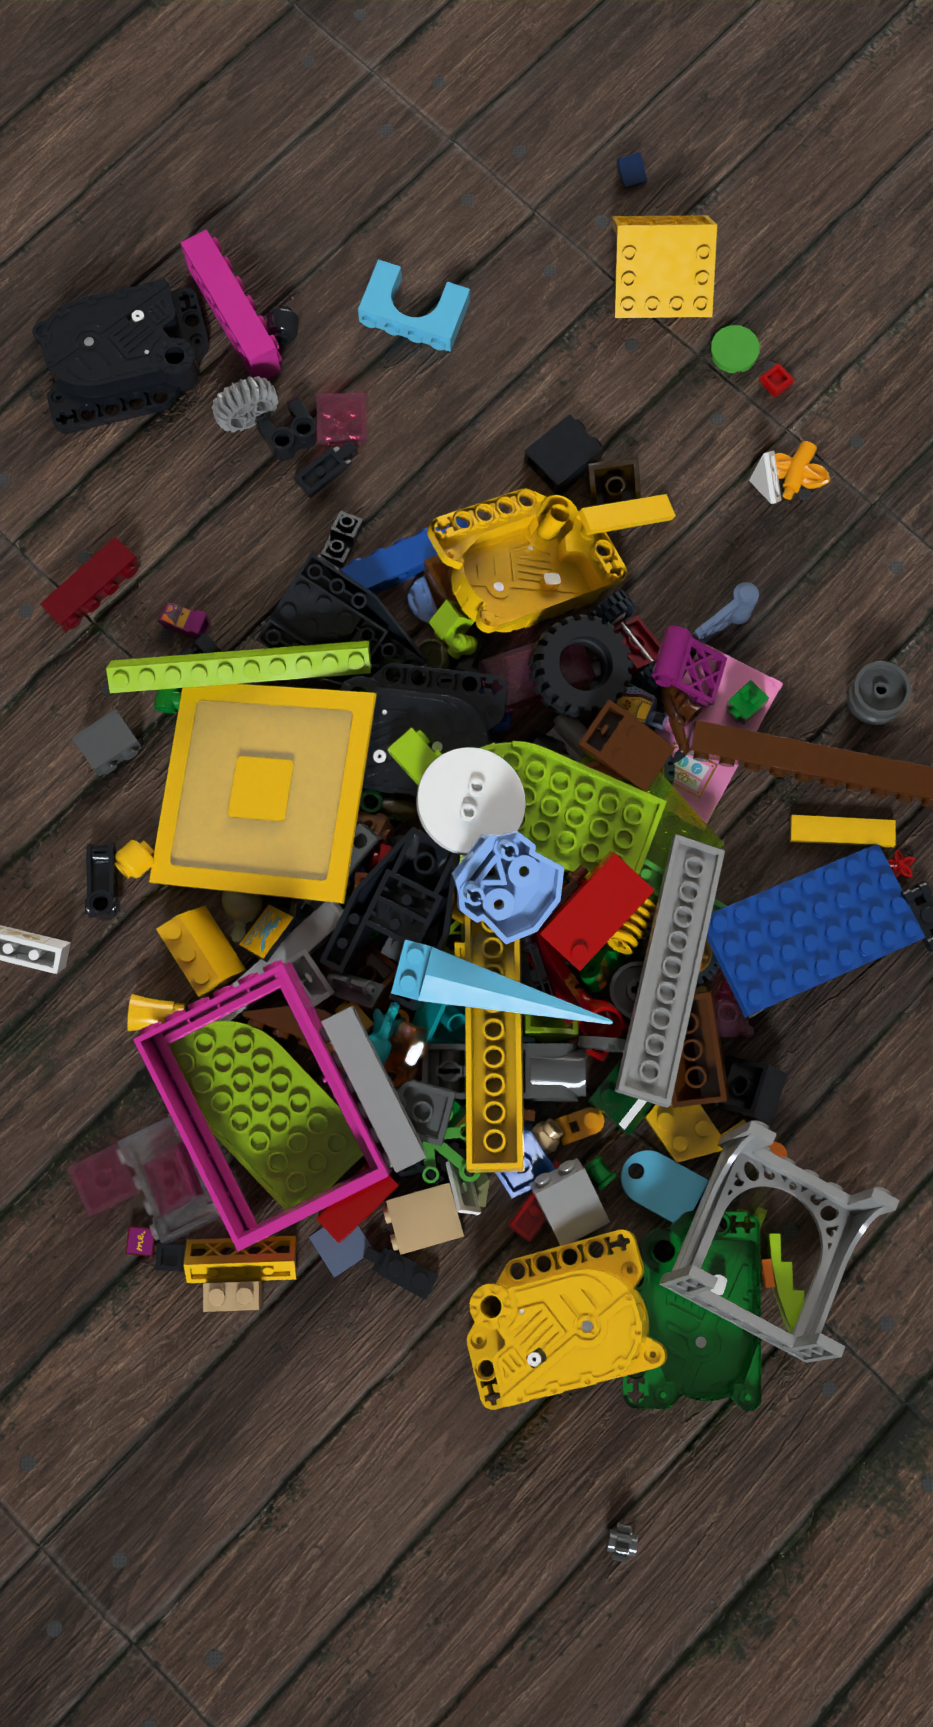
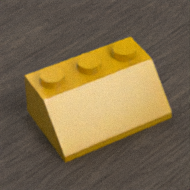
M206 906L179 914L156 929L196 994L201 999L206 998L247 971Z

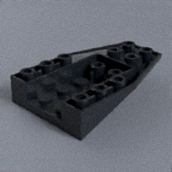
M314 550L311 551L256 641L267 648L369 641L372 664L371 673L316 677L320 682L341 687L346 680L352 677L364 676L370 678L389 663L424 667L428 661L376 594ZM395 667L390 668L387 671V679L392 683L400 679V671ZM421 670L414 672L412 675L413 682Z

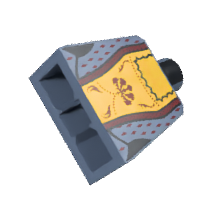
M630 683L626 685L627 691L623 697L618 699L616 705L632 714L647 727L653 726L663 730L667 723L668 715L657 712L658 703L656 697Z

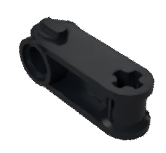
M115 842L102 846L87 844V899H85V914H88L89 918L107 921L117 916L118 912H120L117 867L115 866L117 862L115 859V854L117 853ZM108 900L106 909L102 911L97 910L99 902Z

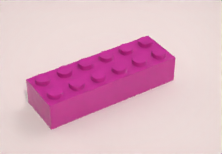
M206 229L180 242L190 274L250 377L255 378L259 376L260 378L268 379L280 373L279 362L282 361V358L277 350L279 349L278 342L273 334L268 335L266 331L268 329L263 316H257L254 311L256 306L251 296H245L243 292L245 290L240 277H234L231 272L233 267L228 257L221 255L220 251L222 249L217 238H211Z

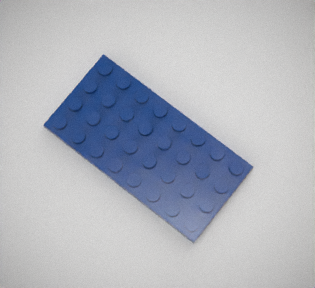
M878 844L711 914L706 938L745 1018L925 938L919 923L901 892L902 888Z

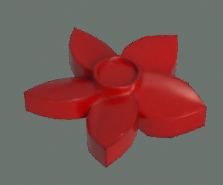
M897 849L894 854V860H887L893 869L895 877L898 878L902 874L904 877L912 878V870L909 866L912 865L915 858L905 857L903 859L902 853Z

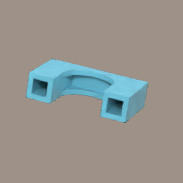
M378 259L358 308L359 322L369 328L376 327L385 330L390 335H400L412 342H422L431 345L436 350L451 352L470 303V289L447 282L437 307L431 313L423 317H409L400 313L393 305L402 281L401 267Z

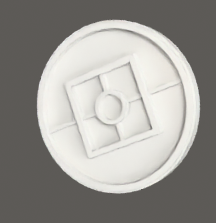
M467 747L455 749L441 755L427 768L418 786L416 805L422 826L437 844L453 853L467 855L481 834L501 835L515 830L518 831L525 813V793L517 773L504 759L484 749Z

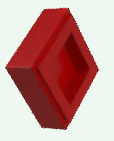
M779 363L759 378V382L774 398L790 387L795 380Z

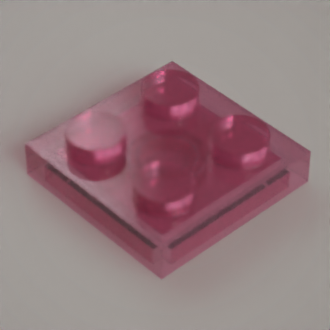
M366 393L316 394L318 444H346L350 440L352 443H368Z
M118 1143L68 1167V1171L89 1217H93L141 1193Z
M184 1143L176 1144L143 1165L161 1216L174 1212L204 1194Z

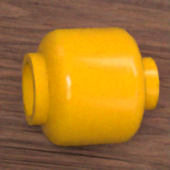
M130 840L115 854L117 861L115 866L128 879L130 877L140 878L153 866L154 859L151 854L154 851L145 841L139 843L138 841Z

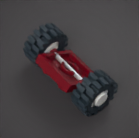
M624 590L617 591L614 595H610L607 600L604 599L600 605H597L588 618L590 619L593 616L602 618V624L609 622L615 626L612 630L615 634L621 632L624 636V639L621 640L624 647L629 645L631 650L627 657L628 660H633V668L629 671L633 675L643 670L639 673L636 681L644 691L655 695L662 688V686L655 683L656 680L652 677L661 644L638 615L627 620L636 611L637 606Z

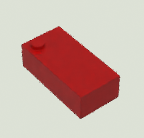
M610 851L585 877L582 884L547 918L537 932L581 971L655 890L617 854Z

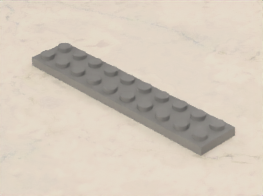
M677 834L672 837L615 1092L666 1108L671 1106L724 858V850Z

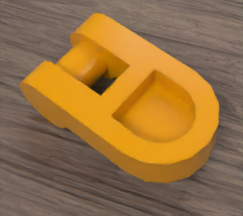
M592 1107L554 1120L563 1131V1135L560 1138L563 1146L600 1132L605 1122L603 1114L598 1109ZM576 1121L579 1131L572 1133L569 1123Z

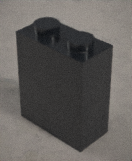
M569 414L525 449L524 461L554 494L558 495L587 472L588 464L598 463L601 460L603 448L596 437H591L586 432L584 424L579 419L575 420Z

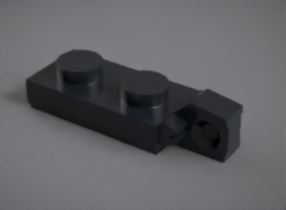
M351 440L342 448L338 446L335 448L330 447L294 476V482L311 499L348 469L352 464L351 460L358 454L357 447Z
M368 1247L363 1255L364 1258L375 1263L372 1270L378 1272V1275L424 1300L427 1299L438 1277V1274L392 1249L388 1250L384 1247L380 1253Z

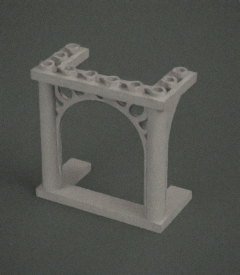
M750 1121L721 1136L718 1146L723 1149L672 1271L663 1274L660 1285L806 1363L840 1358L846 1346L821 1334L847 1263L858 1241L879 1215L895 1211L899 1200L891 1196V1192L882 1187H873L854 1195L847 1194L840 1185L832 1182L827 1183L820 1179L816 1172L808 1169L803 1170L796 1166L792 1159L783 1156L779 1157L772 1153L768 1146L773 1144L776 1133L769 1130V1126L761 1121ZM746 1162L753 1164L756 1168L757 1178L755 1181L750 1180L745 1174L744 1165ZM764 1171L768 1175L772 1174V1180H768L764 1177ZM738 1178L742 1182L741 1186L734 1185ZM789 1184L794 1186L795 1189L791 1190ZM773 1187L788 1192L808 1209L818 1228L821 1244L819 1264L792 1334L711 1292L710 1290L714 1289L718 1278L701 1269L727 1206L736 1196L751 1188ZM812 1196L813 1199L820 1200L821 1202L815 1205L811 1202L810 1198ZM825 1206H831L836 1210V1217L831 1221L822 1219L820 1215L821 1210ZM836 1226L835 1230H831L830 1237L826 1232V1228Z

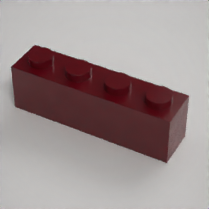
M114 537L43 600L40 605L56 624L67 633L70 629H75L85 615L95 611L105 597L113 595L125 579L132 578L137 573L140 564L136 556Z

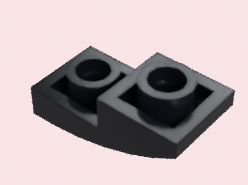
M340 511L330 529V536L320 555L333 565L343 568L356 542L363 519Z

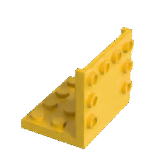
M708 215L612 216V228L617 235L614 317H712L717 224Z

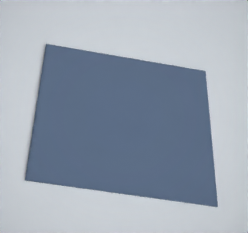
M359 1226L341 1243H338L324 1227L309 1237L334 1278L363 1259V1255L368 1247L372 1248Z

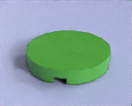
M730 325L719 330L715 334L710 346L711 358L714 364L719 369L728 373L748 371L755 364L760 349L756 335L750 329L739 325Z

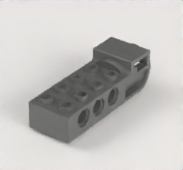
M564 1043L523 1044L524 1101L579 1102V1096H586V1049H578V1045ZM422 1044V1082L456 1091L455 1100L466 1101V1044Z

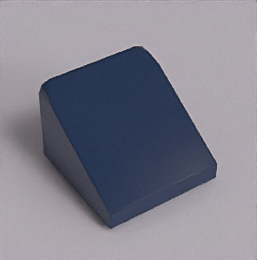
M640 152L618 159L617 172L624 189L647 182Z

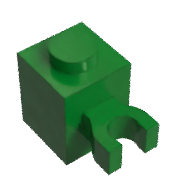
M750 680L728 700L726 705L728 708L727 713L734 721L738 722L740 720L744 725L767 704L769 697Z

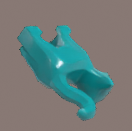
M391 1002L386 1015L377 1008L373 1013V1032L369 1035V1038L383 1066L392 1048L390 1040L403 1028L406 1022L404 1019H395L400 1008L397 1002Z

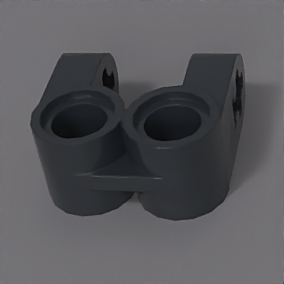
M299 397L286 402L287 408L293 417L290 426L275 429L266 415L254 420L260 435L269 449L281 461L290 460L295 456L296 451L301 448L308 449L313 447L318 439L315 421ZM302 430H309L307 434L299 433ZM280 442H288L286 446H278Z

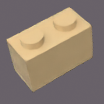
M262 1281L203 1283V1312L263 1309Z

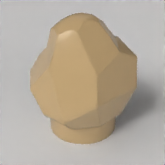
M548 1118L545 1122L541 1121L531 1129L546 1154L556 1150L563 1131L554 1120Z

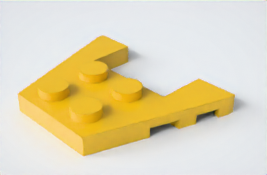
M672 1101L671 1106L667 1108L655 1104L645 1117L673 1161L677 1163L722 1151L723 1148L718 1146L721 1136L746 1124L745 1120H742L720 1134L701 1105L673 1108Z

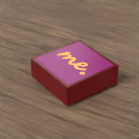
M129 1226L125 1254L154 1257L158 1229Z

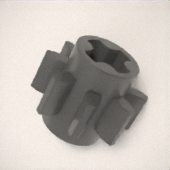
M617 1524V1530L609 1529L606 1551L613 1553V1560L627 1562V1556L635 1557L638 1534L631 1533V1526Z

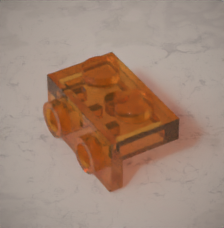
M403 1020L400 1021L392 1039V1048L384 1064L386 1070L396 1073L394 1085L401 1087L408 1080L414 1079L418 1066L415 1065L417 1058H423L428 1047V1043L425 1042L426 1029Z

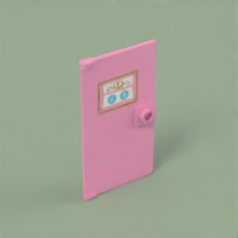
M705 644L727 657L714 705H709L708 708L703 707L701 713L690 723H686L685 718L681 715V718L684 720L683 728L686 729V735L688 736V744L692 724L696 720L757 732L783 683ZM697 653L693 659V662L699 659ZM709 658L707 661L712 673L715 671L717 661ZM701 663L694 666L698 679L704 677L705 674ZM688 670L682 679V682L687 685L692 683ZM706 680L700 684L703 693L708 695L709 686ZM752 680L769 699L767 704L743 725L740 720L736 722L729 716L726 705L734 694ZM687 694L689 698H691V700L694 702V697ZM667 719L664 729L655 728L654 732L675 747L671 754L674 757L679 747ZM686 755L685 758L674 763V782L671 790L663 799L667 801L664 811L704 831L738 765L734 764V767L719 765V761L709 759L708 762L694 760L692 755Z

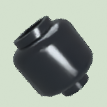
M278 306L268 313V329L266 331L269 336L274 335L278 345H288L297 338L299 317L290 307Z

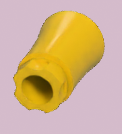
M131 994L128 1010V1031L141 1030L159 1021L161 1024H164V1017L185 1009V1004H175V1001L157 1000Z

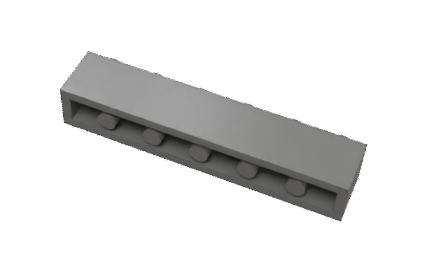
M354 1005L321 1021L323 1025L320 1028L321 1034L326 1043H332L336 1051L332 1053L333 1058L339 1068L344 1067L348 1075L345 1078V1082L350 1092H356L361 1101L357 1103V1106L363 1118L368 1117L373 1126L369 1129L376 1143L381 1142L385 1150L382 1156L387 1167H393L397 1173L425 1159L427 1152Z

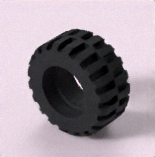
M587 615L564 618L543 632L538 638L539 641L533 645L531 650L533 656L529 658L528 666L532 667V672L528 674L530 682H535L536 687L533 688L535 695L541 694L544 698L541 703L545 707L551 705L554 708L553 712L558 715L564 713L567 718L573 719L597 715L608 699L616 704L618 699L623 697L627 691L625 686L631 682L632 678L628 671L633 668V660H628L627 657L631 653L629 645L624 647L621 641L624 639V636L621 632L615 634L612 631L615 626L609 622L602 624V618L593 616L588 619ZM570 644L583 645L589 648L598 658L601 675L598 684L593 689L588 691L578 690L569 685L563 678L559 659L562 650Z

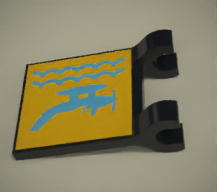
M269 896V904L238 946L267 963L297 921L310 916L314 908L306 903L301 909V905L305 901L304 899L286 897L279 899L276 896ZM291 903L290 910L285 908V906Z

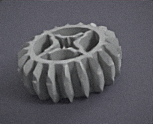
M256 376L255 378L248 377L246 380L240 379L239 382L232 383L230 387H225L223 392L217 394L218 398L213 400L212 405L214 418L217 424L225 431L236 432L240 430L242 432L244 429L255 426L254 420L263 415L269 417L272 415V412L277 409V404L279 403L277 392L266 378Z

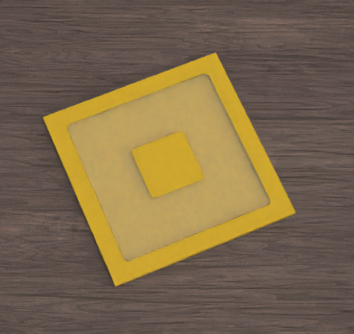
M248 684L182 688L153 856L154 864L151 867L149 882L344 904L377 694Z

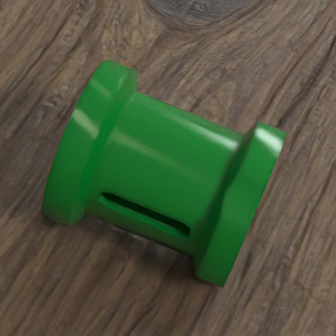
M601 1155L597 1156L585 1167L586 1172L597 1183L599 1191L618 1176L616 1172L612 1173L604 1164Z

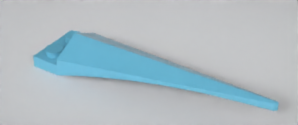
M404 940L391 994L424 1002L603 1024L613 1023L612 1020L432 946Z

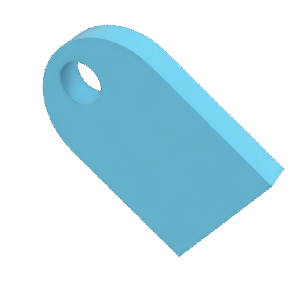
M651 1150L640 1151L630 1156L624 1163L620 1174L623 1191L632 1201L671 1223L684 1212L694 1210L709 1181L661 1153ZM637 1163L642 1166L643 1175L640 1179L630 1177L628 1169L631 1164Z

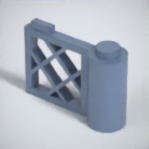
M748 582L738 584L733 591L729 604L697 628L692 638L706 644L731 623L743 624L747 622L759 598L757 587ZM691 647V651L695 653L696 649Z

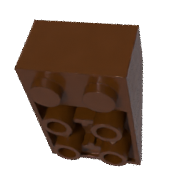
M609 699L578 744L580 750L645 792L675 749V747L636 717Z
M290 1006L244 1011L243 1016L248 1020L247 1024L263 1032H266L267 1028L273 1030L272 1034L288 1042L294 1038L298 1040L297 1043L301 1047L311 1050ZM314 1008L320 1021L332 1016L330 1013Z

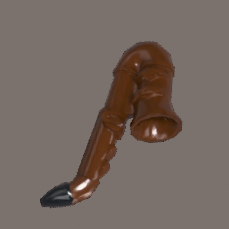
M671 685L670 687L662 686L660 698L669 717L668 720L679 747L671 761L674 764L685 758L689 753L688 736L686 735V729L683 728L684 720L681 718V715L685 718L686 723H690L701 713L703 707L695 704L687 693Z

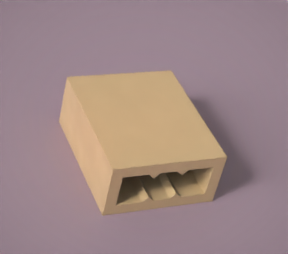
M450 1183L386 1200L387 1207L383 1208L387 1224L392 1223L394 1234H390L394 1251L399 1250L400 1255L464 1237Z

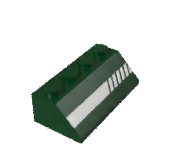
M621 1059L588 1100V1103L630 1136L654 1104L615 1092Z

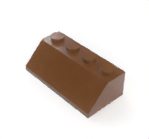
M714 991L694 993L672 1096L673 1108L725 1102L729 1099Z

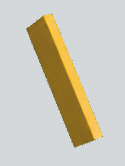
M667 494L586 507L579 511V516L587 535L670 521L676 516Z
M791 815L790 842L873 846L878 844L880 847L896 846V820Z

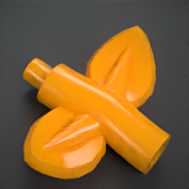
M802 441L793 458L783 453H775L778 479H785L783 483L785 490L782 495L785 499L791 500L794 493L799 492L801 485L805 488L814 489L830 482V475L825 467L814 463L809 464L817 450L816 445L811 442Z

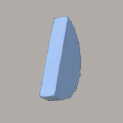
M424 575L416 579L410 588L408 604L415 618L429 624V621L438 610Z

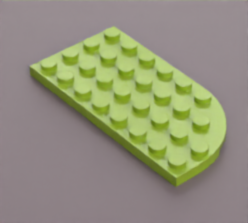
M512 741L510 743H493L480 748L504 759L517 773L525 793V813L518 832L536 845V852L562 865L566 873L575 871L582 864L589 870L586 874L587 876L612 851L640 875L667 801L536 744Z
M214 1021L169 1044L213 1135L284 1210L330 1188L363 1156L336 1102L274 1038L262 1030L234 1021Z

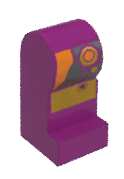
M170 602L165 603L158 623L163 627L192 639H196L202 633L206 634L211 623L207 613L182 608Z

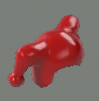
M576 987V990L590 1007L588 1011L606 1017L613 1022L612 1024L578 1020L579 1029L585 1036L619 1038L622 1033L628 1034L629 1023L626 1019L622 1018V1015L612 1003L603 999H594L582 988Z

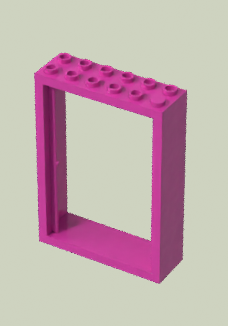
M282 960L272 962L263 967L264 973L261 975L258 972L251 973L237 980L239 983L237 987H234L232 984L213 992L215 998L211 1000L209 997H206L188 1005L190 1009L188 1012L183 1009L164 1017V1024H161L159 1021L139 1030L140 1036L133 1039L237 1251L388 1177L393 1170V1167H387L383 1159L382 1153L385 1150L381 1142L376 1143L371 1135L369 1128L373 1126L369 1118H363L359 1111L357 1103L361 1101L357 1093H351L345 1082V1078L348 1075L344 1067L339 1068L333 1058L332 1053L336 1051L332 1043H326L321 1034L320 1028L323 1025L292 963H283ZM281 988L325 1076L322 1078L323 1082H328L370 1168L257 1224L169 1044Z

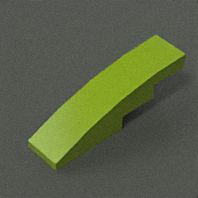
M765 1234L767 1259L772 1261L775 1287H772L784 1324L788 1332L792 1334L804 1304V1291L793 1290L792 1262H781L780 1234Z

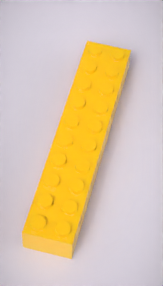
M501 899L494 902V908H499L502 905ZM465 914V960L522 983L521 938L505 944L483 920L476 923ZM465 1007L467 1171L469 1173L525 1172L522 1013Z

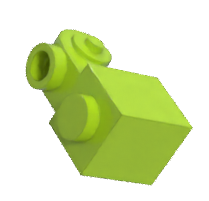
M446 599L429 621V624L435 630V636L447 643L449 646L447 652L455 659H459L463 654L472 655L477 648L476 638L465 635L474 621L463 612L458 602Z

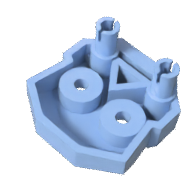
M516 830L501 835L481 834L474 843L475 845L471 847L468 854L465 855L461 863L452 872L457 889V908L476 923L483 920L505 944L537 932L561 901L564 867L536 852V845ZM522 866L527 867V872L524 875L519 874V869ZM493 867L495 875H487ZM501 899L502 905L499 908H494V902Z

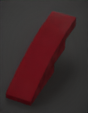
M538 932L532 933L533 941L538 945L553 996L589 1010L590 1007L575 988L579 984L578 980L564 963L567 959ZM526 953V956L532 968H534L535 966L531 954ZM548 983L544 984L546 994L552 996ZM564 1019L567 1025H570L575 1021L571 1019Z

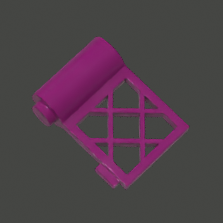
M673 625L667 626L652 677L656 680V684L663 687L673 685L693 696L696 704L708 708L709 705H714L727 657L692 638L691 633L687 629ZM691 647L696 649L699 657L694 662L690 655ZM709 658L717 661L715 671L712 673L707 661ZM699 663H701L703 672L705 674V676L700 679H698L694 667ZM686 670H688L692 683L688 685L682 682L683 674ZM706 680L709 686L708 695L703 693L700 684Z

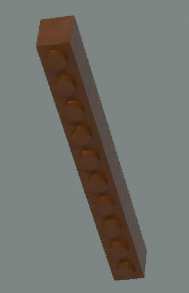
M696 720L692 724L689 753L687 755H692L696 761L708 762L711 759L719 761L718 764L721 766L734 767V764L744 766V770L750 772H759L761 769L770 771L769 775L775 777H785L786 774L795 776V780L800 782L816 780L820 781V785L825 787L841 785L846 786L845 790L850 792L866 790L871 791V795L875 797L885 798L887 795L896 796V800L900 802L911 803L912 800L921 801L922 806L933 808V767Z

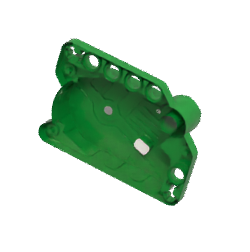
M696 1211L684 1212L667 1229L651 1230L643 1236L638 1248L644 1266L643 1283L636 1287V1290L642 1297L648 1312V1336L665 1346L667 1359L663 1365L657 1368L623 1376V1400L631 1408L668 1409L682 1395L698 1401H717L730 1397L741 1409L754 1411L760 1406L762 1400L761 1338L660 1285L663 1274L672 1271ZM724 1212L722 1217L726 1221V1228L722 1232L715 1233L701 1269L718 1278L714 1289L710 1290L711 1292L761 1318L759 1220L754 1214L749 1212ZM730 1216H735L733 1222H743L745 1217H748V1221L753 1222V1228H749L748 1233H745L744 1228L733 1227L735 1233H730L732 1228ZM660 1240L665 1241L671 1251L670 1256L664 1262L658 1261L653 1254V1248ZM627 1377L633 1379L643 1377V1383L637 1382V1389L639 1392H643V1396L639 1397L636 1403H633L632 1398L627 1396L628 1392L633 1391V1382L627 1383Z

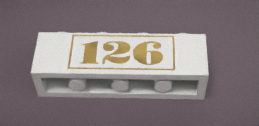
M0 925L1 961L58 974L66 968L71 942Z

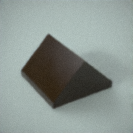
M638 457L588 464L586 484L591 507L641 498Z

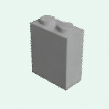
M577 1158L563 1162L559 1168L550 1173H543L537 1176L533 1182L529 1183L560 1246L572 1243L610 1223L585 1168Z

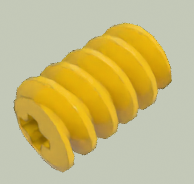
M647 899L608 940V945L620 953L632 954L633 952L630 947H637V939L643 937L641 930H647L648 925L646 922L652 921L653 916L651 914L655 913L656 905Z

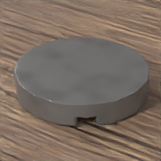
M596 1036L578 1037V1047L582 1049L624 1052L625 1039Z

